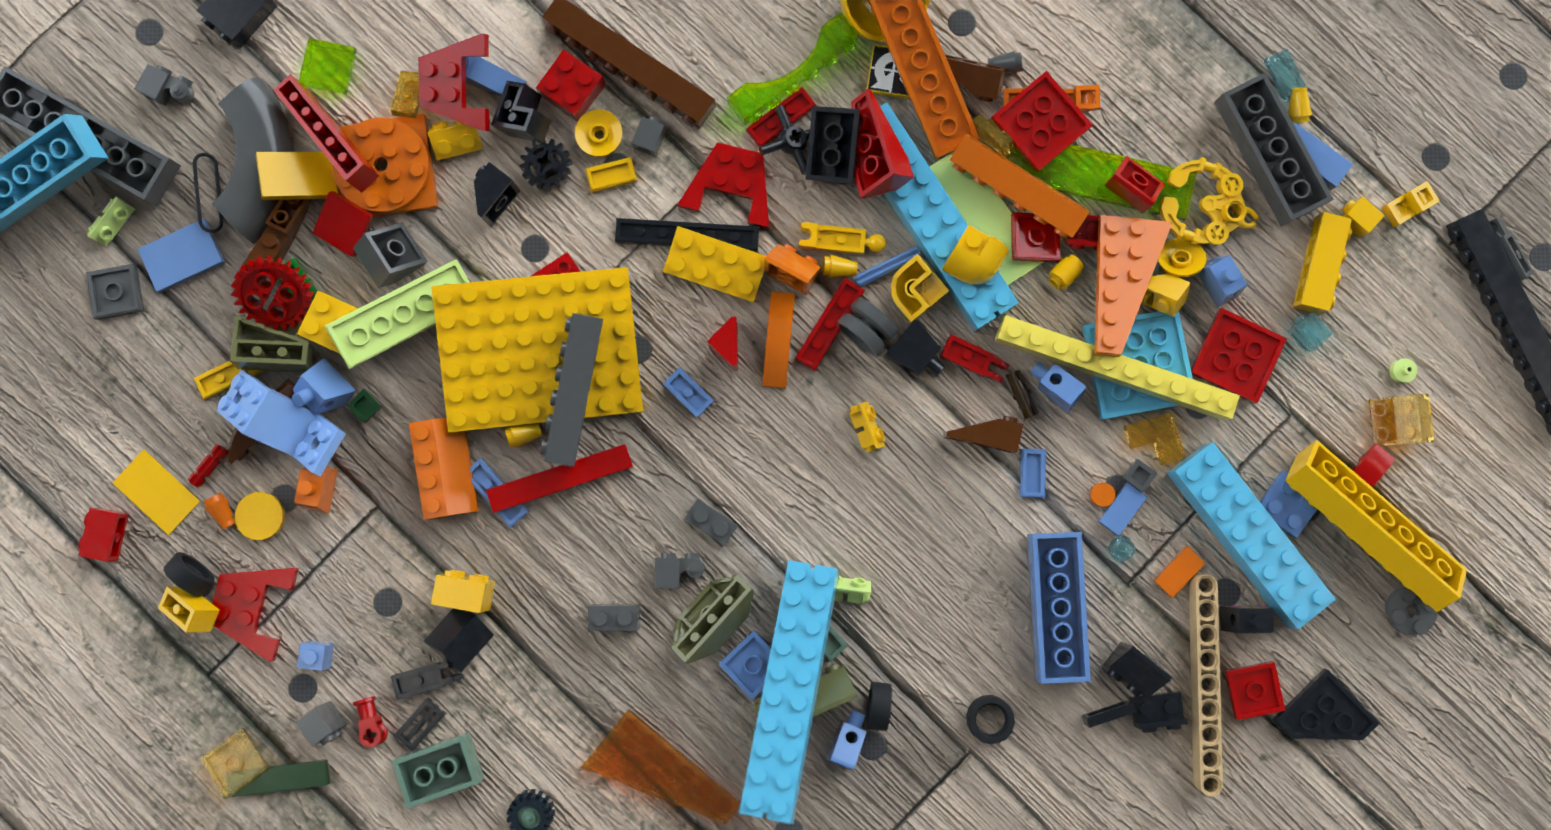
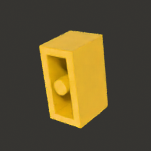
M174 586L166 587L158 606L161 612L185 632H211L220 611L205 597L193 596Z

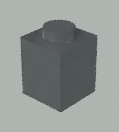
M641 117L632 141L634 150L654 157L657 156L666 133L665 126L661 120L655 117H649L648 119Z

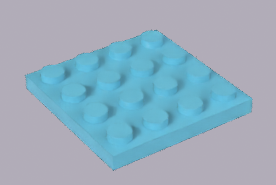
M1160 311L1137 315L1121 355L1193 379L1179 311L1175 317ZM1095 323L1083 325L1082 330L1085 342L1095 346ZM1092 376L1100 420L1179 406Z

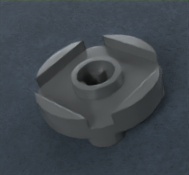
M1405 586L1394 590L1388 596L1385 603V613L1388 614L1390 625L1403 634H1425L1431 629L1437 619L1438 612L1424 604L1419 596ZM1414 604L1416 613L1409 617V611L1406 608Z

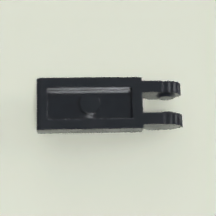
M438 662L392 675L391 679L396 699L398 700L464 679L463 673L453 674L450 677L444 678L442 669L452 668L453 666L448 662L441 664Z

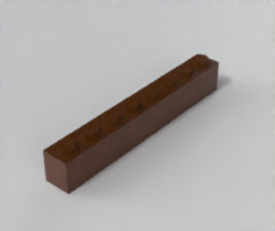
M554 0L542 16L546 25L545 29L554 36L559 34L565 38L564 41L573 49L580 48L588 59L593 62L598 60L604 64V69L612 75L617 73L623 77V81L630 87L635 88L637 86L643 90L642 94L649 100L654 101L656 99L661 102L662 107L671 114L676 112L682 116L681 120L688 126L693 127L695 125L701 129L716 107V101L713 97L568 0Z

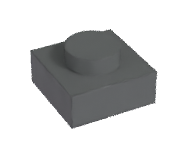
M1135 459L1122 479L1141 493H1144L1157 475V472L1139 459Z

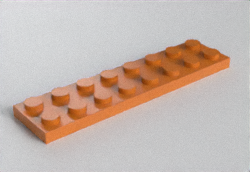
M868 0L934 158L937 159L956 150L966 134L975 139H980L923 1Z

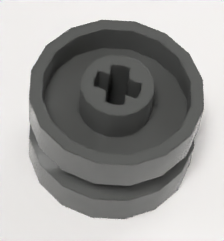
M858 297L850 306L853 315L844 313L836 324L860 348L870 355L877 357L885 347L882 339L890 341L899 330L881 310L866 299Z

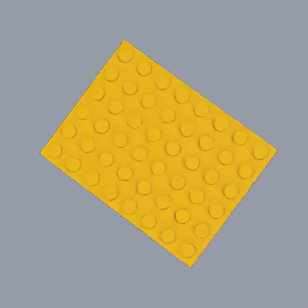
M628 267L431 286L448 433L547 422L548 415H553L555 407L550 405L552 392L558 390L559 382L555 381L557 366H562L564 357L560 356L562 342H567L569 335L568 332H564L567 317L572 318L573 313L603 319L584 418L643 412Z

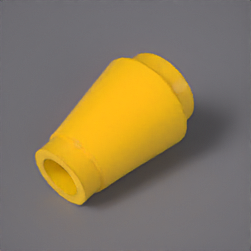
M1307 87L1292 88L1288 115L1292 123L1310 121L1312 111Z
M830 254L822 259L821 274L826 275L827 278L856 276L858 265L857 262Z
M539 423L514 425L505 429L510 448L515 446L518 448L542 436Z

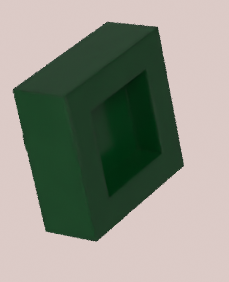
M363 389L347 405L363 423H367L383 407L366 389Z

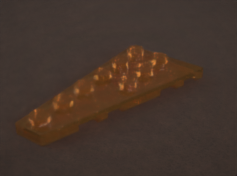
M630 709L626 711L581 767L659 799L670 801L682 808L685 807L698 812L700 815L723 824H727L741 805L738 799Z

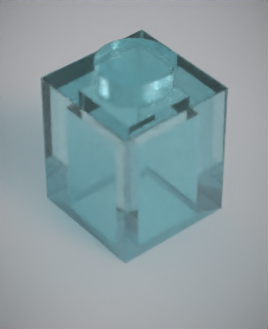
M1314 312L1307 315L1302 313L1291 322L1293 326L1287 331L1306 352L1316 350L1333 334Z

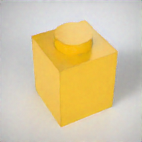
M1363 196L1355 201L1349 200L1341 209L1343 211L1342 217L1352 219L1350 227H1352V232L1359 238L1370 233L1385 216Z

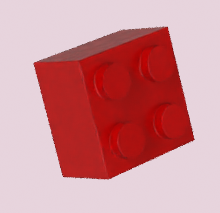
M563 49L536 86V89L543 99L578 122L606 84L602 75Z

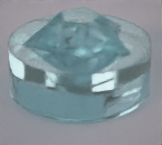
M1117 536L1110 542L1109 551L1116 560L1126 561L1134 555L1135 545L1129 537Z

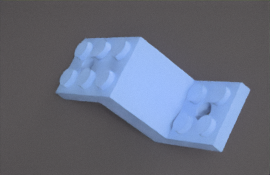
M242 369L233 378L229 391L220 399L217 412L242 434L293 456L309 471L320 477L346 435L344 431L320 413H313L306 405L302 407L295 406L291 398L268 388L252 374Z

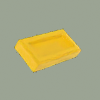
M631 157L585 169L591 193L637 182Z

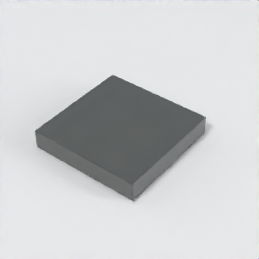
M136 264L86 272L93 319L100 320L144 311Z

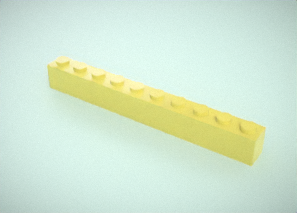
M1007 315L1001 319L994 339L996 343L1223 421L1233 418L1240 395L1120 355V357L1094 355V345Z

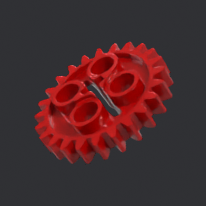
M271 255L267 257L265 262L261 256H258L255 262L250 259L246 265L243 264L239 272L234 276V282L231 284V287L235 288L231 296L238 297L234 305L242 306L239 313L246 312L248 314L246 320L253 318L255 323H263L266 327L272 325L276 331H278L280 326L285 331L288 330L290 325L295 328L299 322H303L313 301L311 298L314 292L309 291L312 283H304L307 275L298 274L300 267L290 268L291 261H288L285 265L282 264L281 257L276 262H273ZM262 276L269 278L270 281L265 280ZM278 278H282L283 281L275 293L268 309L265 310L263 306L269 298L273 287L277 283ZM285 288L292 290L293 293L288 292ZM253 295L258 296L261 300L256 299ZM276 307H280L283 311H279Z

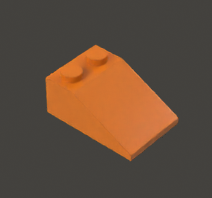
M778 244L764 259V270L767 275L804 295H807L821 267L817 265V260L807 255L805 258L798 255L797 250L788 244L784 246Z

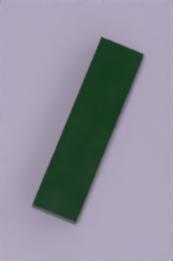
M327 759L227 772L229 797L330 784Z

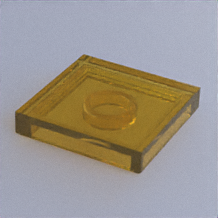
M241 728L200 757L224 799L230 798L270 769L245 728Z

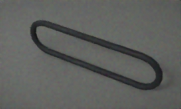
M199 153L193 159L198 222L204 231L215 233L223 227V216L219 212L220 223L216 229H208L203 225L196 163L198 158L202 156L209 157L213 161L217 198L221 194L218 164L212 155Z

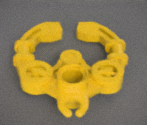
M1201 157L1199 160L1183 163L1169 173L1167 184L1174 188H1181L1187 182L1189 173L1201 174L1202 171L1211 173L1210 178L1217 180L1216 190L1219 194L1209 195L1200 199L1199 209L1208 215L1212 222L1205 225L1202 231L1195 228L1193 232L1186 230V224L1181 223L1176 217L1179 209L1178 200L1174 197H1163L1159 206L1162 221L1172 222L1170 231L1175 235V239L1180 240L1182 238L1188 240L1192 245L1207 244L1209 246H1217L1224 243L1229 237V233L1237 227L1244 229L1256 227V222L1246 223L1244 219L1246 214H1250L1254 220H1258L1259 216L1253 209L1245 206L1241 195L1244 183L1242 178L1236 173H1231L1221 163L1216 162L1213 164L1207 162L1206 158ZM1228 208L1233 210V218L1228 214Z

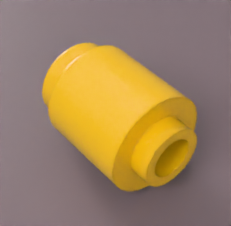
M1073 254L1064 257L1048 273L1050 284L1058 290L1060 288L1066 290L1080 276L1084 264Z

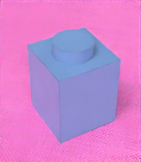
M315 641L300 643L297 668L318 671L331 668L334 643Z

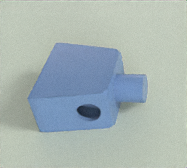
M1229 255L1218 256L1209 260L1202 271L1197 273L1217 308L1238 297L1247 286L1239 268H1237L1232 257Z
M323 358L301 375L293 388L295 394L292 395V401L297 407L306 405L313 413L319 414L347 405L356 390Z
M1039 361L1030 372L1040 380L1038 389L1067 414L1085 392L1086 386L1056 364L1051 369H1048ZM1051 381L1058 382V385L1052 384Z
M852 710L848 722H841L839 724L826 758L827 761L854 770L867 732L861 729L865 715ZM848 732L853 734L851 743L846 740Z

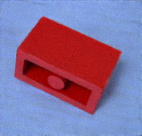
M89 508V512L84 518V533L78 543V556L105 562L118 561L129 514L103 508Z

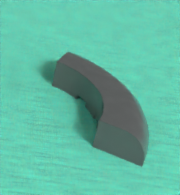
M258 77L242 82L218 103L232 126L236 143V157L228 184L220 196L212 203L222 216L253 244L259 240L267 228L265 222L279 202V200H262L256 152H294L288 119L281 108L280 102L266 82Z

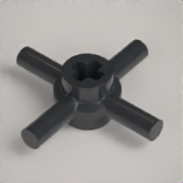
M780 105L775 108L783 130L780 132L778 140L759 146V152L763 156L781 149L787 154H793L801 174L804 175L806 174L807 161L802 150L805 148L807 140H809L810 129L804 131L799 126H792L784 105Z

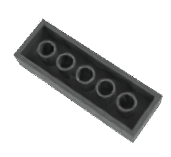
M1266 72L1223 93L1214 101L1281 227L1334 200Z
M576 313L572 314V318L567 317L564 332L569 333L567 342H562L560 356L564 357L563 365L557 366L555 381L559 382L558 390L552 392L550 405L555 407L553 415L549 414L547 417L545 430L550 432L549 437L543 440L540 453L545 455L544 461L572 467L575 465L603 323L601 318Z

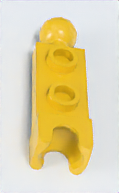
M808 222L801 223L800 230L809 233L811 237L808 240H800L799 249L864 255L865 247H869L875 253L883 251L886 247V240L882 235L873 234L867 238L866 229L818 225V223Z

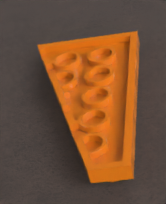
M1100 215L1098 218L1094 355L1120 357L1172 222Z

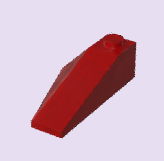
M866 89L851 101V109H860L856 151L857 168L854 171V178L860 198L862 199L898 190L914 178L904 149L871 89Z

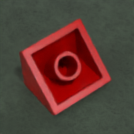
M1126 156L1104 186L1143 214L1155 203L1165 183Z
M732 316L707 343L709 348L733 371H738L737 317Z

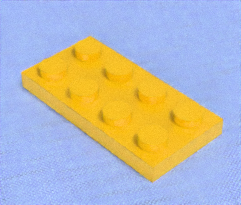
M677 226L663 272L754 303L764 273V259L766 256Z

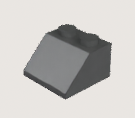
M403 222L364 233L353 248L378 288L398 282L428 262Z

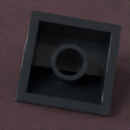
M488 162L486 166H481L476 172L474 187L477 214L487 225L492 227L521 190L510 177Z
M1124 642L1119 643L1103 664L1109 669L1107 674L1118 682L1121 679L1128 684L1126 689L1136 697H1139L1141 694L1149 698L1173 678L1133 645Z

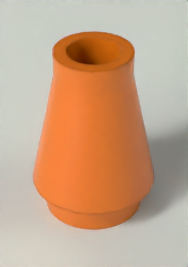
M222 492L203 501L206 506L204 509L221 526L222 530L235 524L227 496L224 497Z

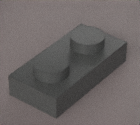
M699 499L696 500L684 518L724 546L738 527L737 524Z

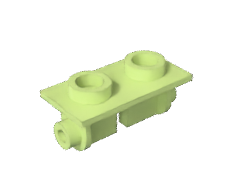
M115 196L114 199L110 198V202L102 211L104 215L102 217L98 216L92 226L88 227V237L107 247L135 208L125 203L118 196Z
M839 576L835 601H842L843 593L848 594L847 602L859 604L869 602L871 581H866L863 578L848 579Z

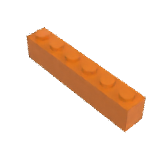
M969 134L963 137L950 158V161L954 163L953 168L963 174L967 171L974 175L973 180L984 187L986 184L993 187L994 194L1002 199L1006 197L1015 201L1013 205L1023 212H1026V210L1031 211L1035 214L1033 217L1035 220L1043 225H1046L1047 222L1056 227L1054 231L1064 238L1068 235L1073 238L1090 212Z

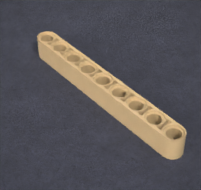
M1195 574L1189 580L1193 782L1196 789L1207 796L1214 797L1220 794L1223 788L1218 584L1211 575ZM1202 579L1207 581V588L1204 591L1199 589V582ZM1203 603L1208 607V612L1204 616L1199 611ZM1207 628L1208 637L1202 640L1200 632L1202 629ZM1204 653H1208L1209 661L1207 664L1202 665L1201 656ZM1208 677L1210 685L1207 689L1203 690L1201 682L1204 678ZM1209 702L1210 711L1207 714H1203L1202 706ZM1209 727L1211 735L1204 739L1202 736L1203 731ZM1210 752L1212 756L1211 761L1204 764L1203 757L1206 753ZM1207 778H1212V785L1205 789L1204 781Z

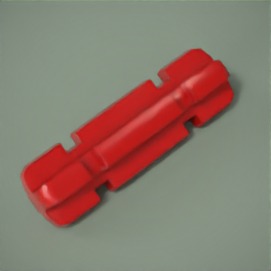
M215 445L211 450L212 454H208L196 468L197 472H193L188 481L193 486L200 487L205 482V477H209L220 464L219 460L224 459L228 454L226 448L222 445Z

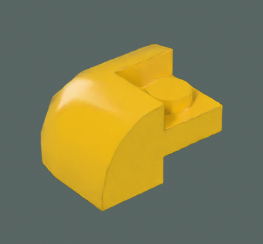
M968 225L941 270L963 283L969 285L983 284L990 281L997 273L1008 255L1009 249L991 235L989 237Z
M916 254L895 273L891 283V296L910 322L920 317L950 291L935 273V270L919 254Z

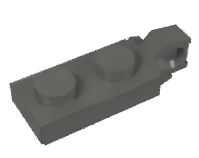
M1500 217L1489 221L1519 281L1528 278L1534 271L1512 232H1508Z

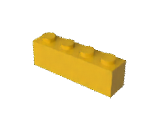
M1322 212L1315 216L1293 308L1319 315L1329 312L1333 308L1336 297L1333 296L1335 287L1338 286L1341 280L1340 266L1345 261L1347 255L1345 250L1346 242L1352 234V227H1350L1352 219L1327 212Z

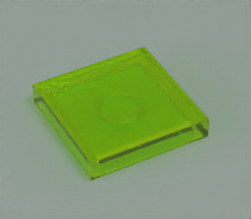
M308 38L299 81L306 87L347 95L357 49L352 46Z

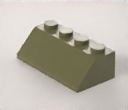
M834 663L824 668L825 673H822L820 676L813 717L858 697L844 665L839 666L838 663ZM762 696L757 698V703H754L757 716Z

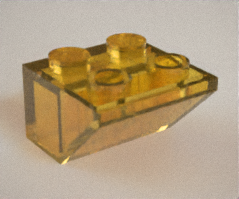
M1410 394L1369 399L1373 445L1377 443L1380 446H1395L1434 442L1429 394Z

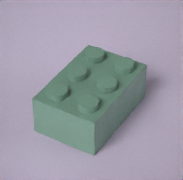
M470 732L406 753L392 760L407 809L479 784L484 779Z

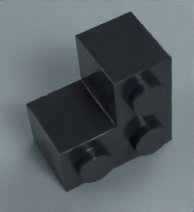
M507 80L491 125L510 137L544 143L552 120L537 111L542 97L541 94L525 83Z

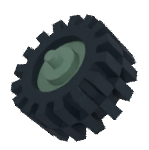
M531 789L529 793L528 790H524L521 794L519 793L507 810L506 815H509L507 823L512 822L509 828L511 830L514 828L517 830H547L555 814V809H552L554 806L553 801L548 803L550 797L546 795L543 798L542 791L535 794L536 789Z

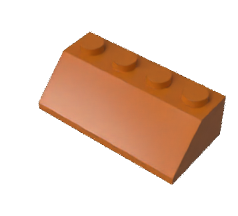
M447 418L409 423L423 519L433 520L478 512L476 489L471 480V477L474 479L473 472L470 473L472 463L467 431L448 433Z

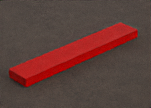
M626 444L578 459L575 461L574 467L560 465L487 489L486 492L493 513H497L633 468Z

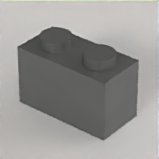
M591 604L588 606V631H638L640 629V604Z
M331 701L314 707L294 722L312 747L319 743L324 746L328 742L334 741L343 734L341 729L348 725Z

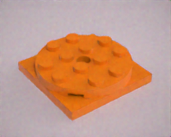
M425 114L398 118L379 117L368 119L358 124L339 126L380 176L361 193L349 184L333 166L339 195L373 214V218L439 208ZM381 159L387 160V168L384 171H377L375 168L377 163Z

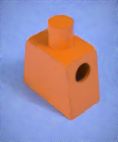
M326 466L321 477L313 474L306 467L302 468L294 503L306 510L329 514L338 468Z

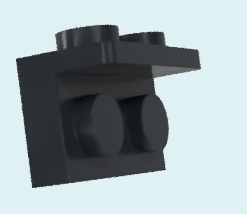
M1179 691L1157 693L1149 698L1142 695L1130 697V701L1134 704L1136 713L1132 714L1133 724L1136 728L1142 729L1144 733L1156 732L1158 727H1166L1167 730L1181 729V725L1188 724V719L1184 717L1182 697Z

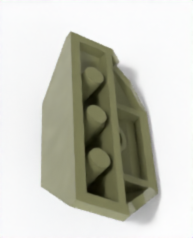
M739 575L711 581L678 617L671 649L687 665L715 654L748 618L754 590Z

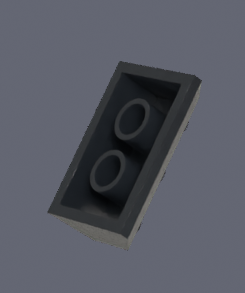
M812 106L806 180L853 184L860 109Z

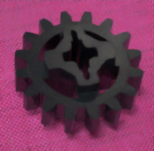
M552 138L549 143L544 141V143L537 144L535 141H532L533 148L525 147L528 154L520 156L525 162L519 165L520 169L525 171L522 176L524 179H529L528 183L530 186L537 183V189L540 191L543 186H546L547 190L551 191V185H555L559 189V182L561 180L567 182L565 174L572 173L571 169L567 167L573 164L572 160L567 158L570 156L568 150L563 151L564 146L562 143L556 146V142ZM555 153L560 156L561 163L555 160ZM549 161L551 165H546L544 169L542 164H546ZM531 166L537 169V177L532 173Z

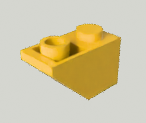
M1169 273L1152 276L1141 304L1175 317L1188 299L1191 283Z

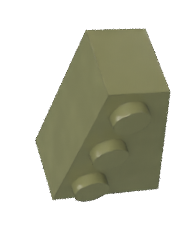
M235 314L230 362L237 369L306 372L313 366L314 349L308 341L282 331L273 330L263 324L254 323Z

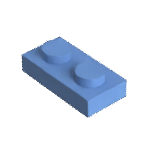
M680 367L663 383L696 418L714 402Z

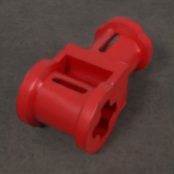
M375 696L353 702V705L357 706L360 721L357 722L360 730L359 740L365 747L379 745L388 736V729L383 724L381 714L377 715L374 704ZM376 732L377 737L371 738L370 733Z

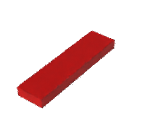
M844 278L796 355L795 360L816 371L841 330L836 324L844 313H852L850 306L858 297H862L865 289Z

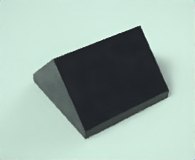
M453 608L423 642L462 673L494 634L474 613Z

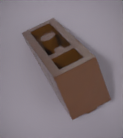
M945 54L955 80L972 94L978 95L979 100L993 102V99L996 100L1001 97L1007 68Z
M1003 416V419L947 431L944 433L943 438L1014 454L1018 452L1024 424L1017 423V418Z

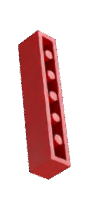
M288 75L273 89L349 184L362 193L380 177L309 89L293 75Z

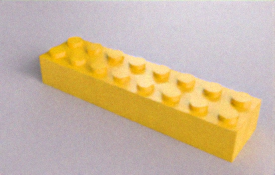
M1315 440L1296 455L1285 481L1294 491L1299 492L1307 499L1311 506L1322 512L1331 523L1344 531L1349 539L1359 544L1369 556L1374 557L1382 564L1387 572L1397 577L1407 589L1412 590L1421 598L1424 604L1430 606L1436 612L1460 599L1467 572L1463 565L1318 440Z

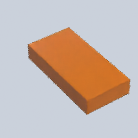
M1185 546L1153 582L1170 598H1173L1202 568L1205 562L1191 548Z

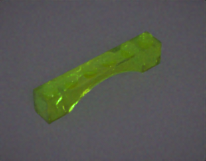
M841 12L822 25L814 49L801 65L787 75L772 81L743 84L727 96L728 105L744 126L749 122L753 124L762 117L761 113L768 108L771 110L781 103L780 99L788 94L790 96L800 88L799 85L805 80L808 82L813 80L819 74L818 71L824 66L828 68L833 65L840 54L843 52L847 54L856 46L858 33L846 21Z

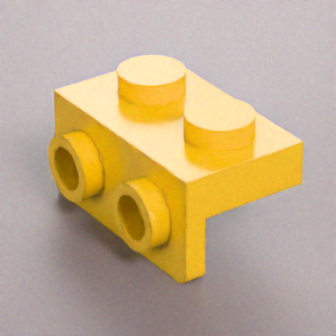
M439 121L433 123L428 131L437 161L481 150L484 147L478 129L458 121L450 123Z

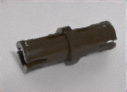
M1020 369L1005 375L1014 394L1012 397L1014 400H1017L1024 420L1039 414L1030 395L1032 392L1030 389H1027Z

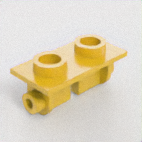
M863 402L850 407L851 412L849 415L854 428L857 429L862 426L864 428V431L857 433L862 449H865L866 453L884 447L883 441H885V436L882 429L877 426L875 421L876 412L873 406L869 405V402Z

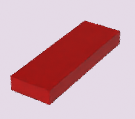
M803 87L746 128V132L758 147L771 142L783 130L775 111L776 107L784 105L791 125H793L810 113L812 106H817Z

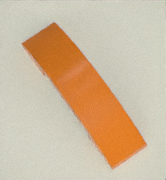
M1100 85L1075 86V89H1063L1083 113L1100 110ZM1025 88L1003 89V106Z
M771 291L762 382L764 387L786 389L795 293Z

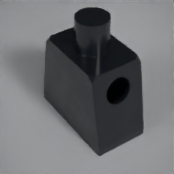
M917 319L910 324L884 356L916 376L925 368L936 377L945 367L934 357L941 347Z

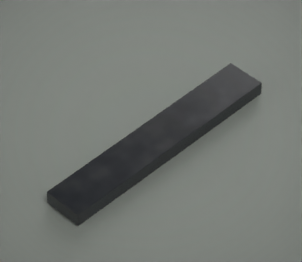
M616 218L615 243L671 246L677 226L750 251L758 252L759 226Z

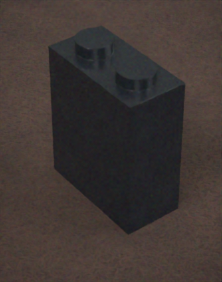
M205 0L196 11L203 16L201 21L211 30L217 28L221 31L219 36L229 45L234 42L241 48L278 5L273 0Z

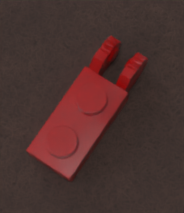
M952 334L949 335L939 356L997 383H1002L1003 378L999 374L987 370L990 363L1003 370H1008L1010 366L1007 362L994 357V354Z

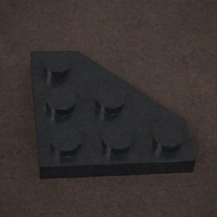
M1325 668L1285 706L1286 711L1279 712L1273 718L1274 722L1293 739H1349L1363 741L1380 724L1341 682Z

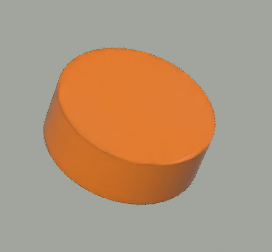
M1097 483L1090 490V500L1099 507L1109 506L1115 499V490L1108 483Z

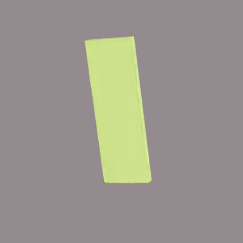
M954 150L929 167L967 225H971L989 237L991 235L1009 249V253L998 272L1006 284L1010 285L1043 262L1012 261V213L1002 198L993 193V187L988 184L984 187L973 180L974 175L967 171L963 174L952 167L954 163L950 161V158L955 152Z
M455 259L325 325V328L350 370L436 325L431 286L468 283L470 281L458 260Z

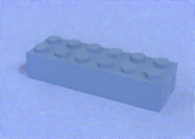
M1082 532L1027 534L1036 681L1041 684L1091 682Z

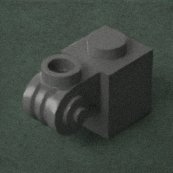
M147 64L134 88L145 97L166 106L171 96L182 104H188L194 99V91L191 88L193 82L179 75L178 79L171 76L172 71L161 65L155 68Z
M661 553V558H655L654 588H680L681 574L684 571H687L691 578L700 577L705 571L704 563L700 560V553H685V558H676V553Z

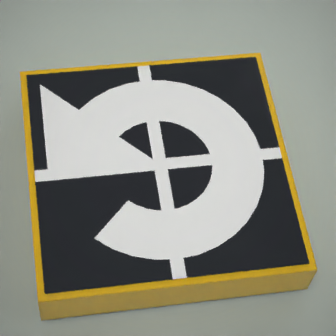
M873 45L867 89H871L872 93L877 95L909 99L888 47Z

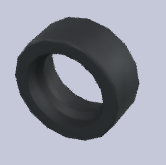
M176 553L164 566L166 576L180 589L193 596H202L215 581L213 574L206 566L186 553Z
M871 682L867 706L868 729L887 731L892 704V685L889 683Z
M984 695L975 699L968 707L966 714L967 726L971 733L981 742L988 744L1000 743L1006 740L1013 732L1015 725L1014 713L1010 705L1000 697ZM986 705L998 706L1005 717L1001 730L993 734L984 733L976 723L978 711Z

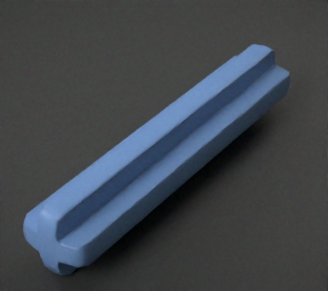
M913 247L857 274L855 282L860 287L868 285L899 270L916 254L921 256V253L917 247Z

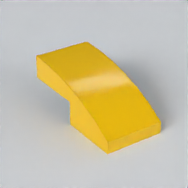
M1428 181L1381 208L1394 228L1440 201Z

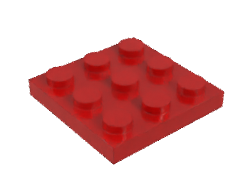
M1045 71L991 117L993 122L1037 173L1093 126L1048 71Z
M1221 307L1218 309L1191 367V373L1223 390L1240 395V398L1257 404L1287 338Z

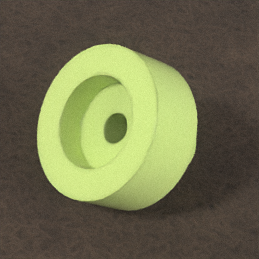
M1404 358L1394 361L1390 366L1389 373L1395 382L1407 383L1414 380L1417 376V366L1412 360Z

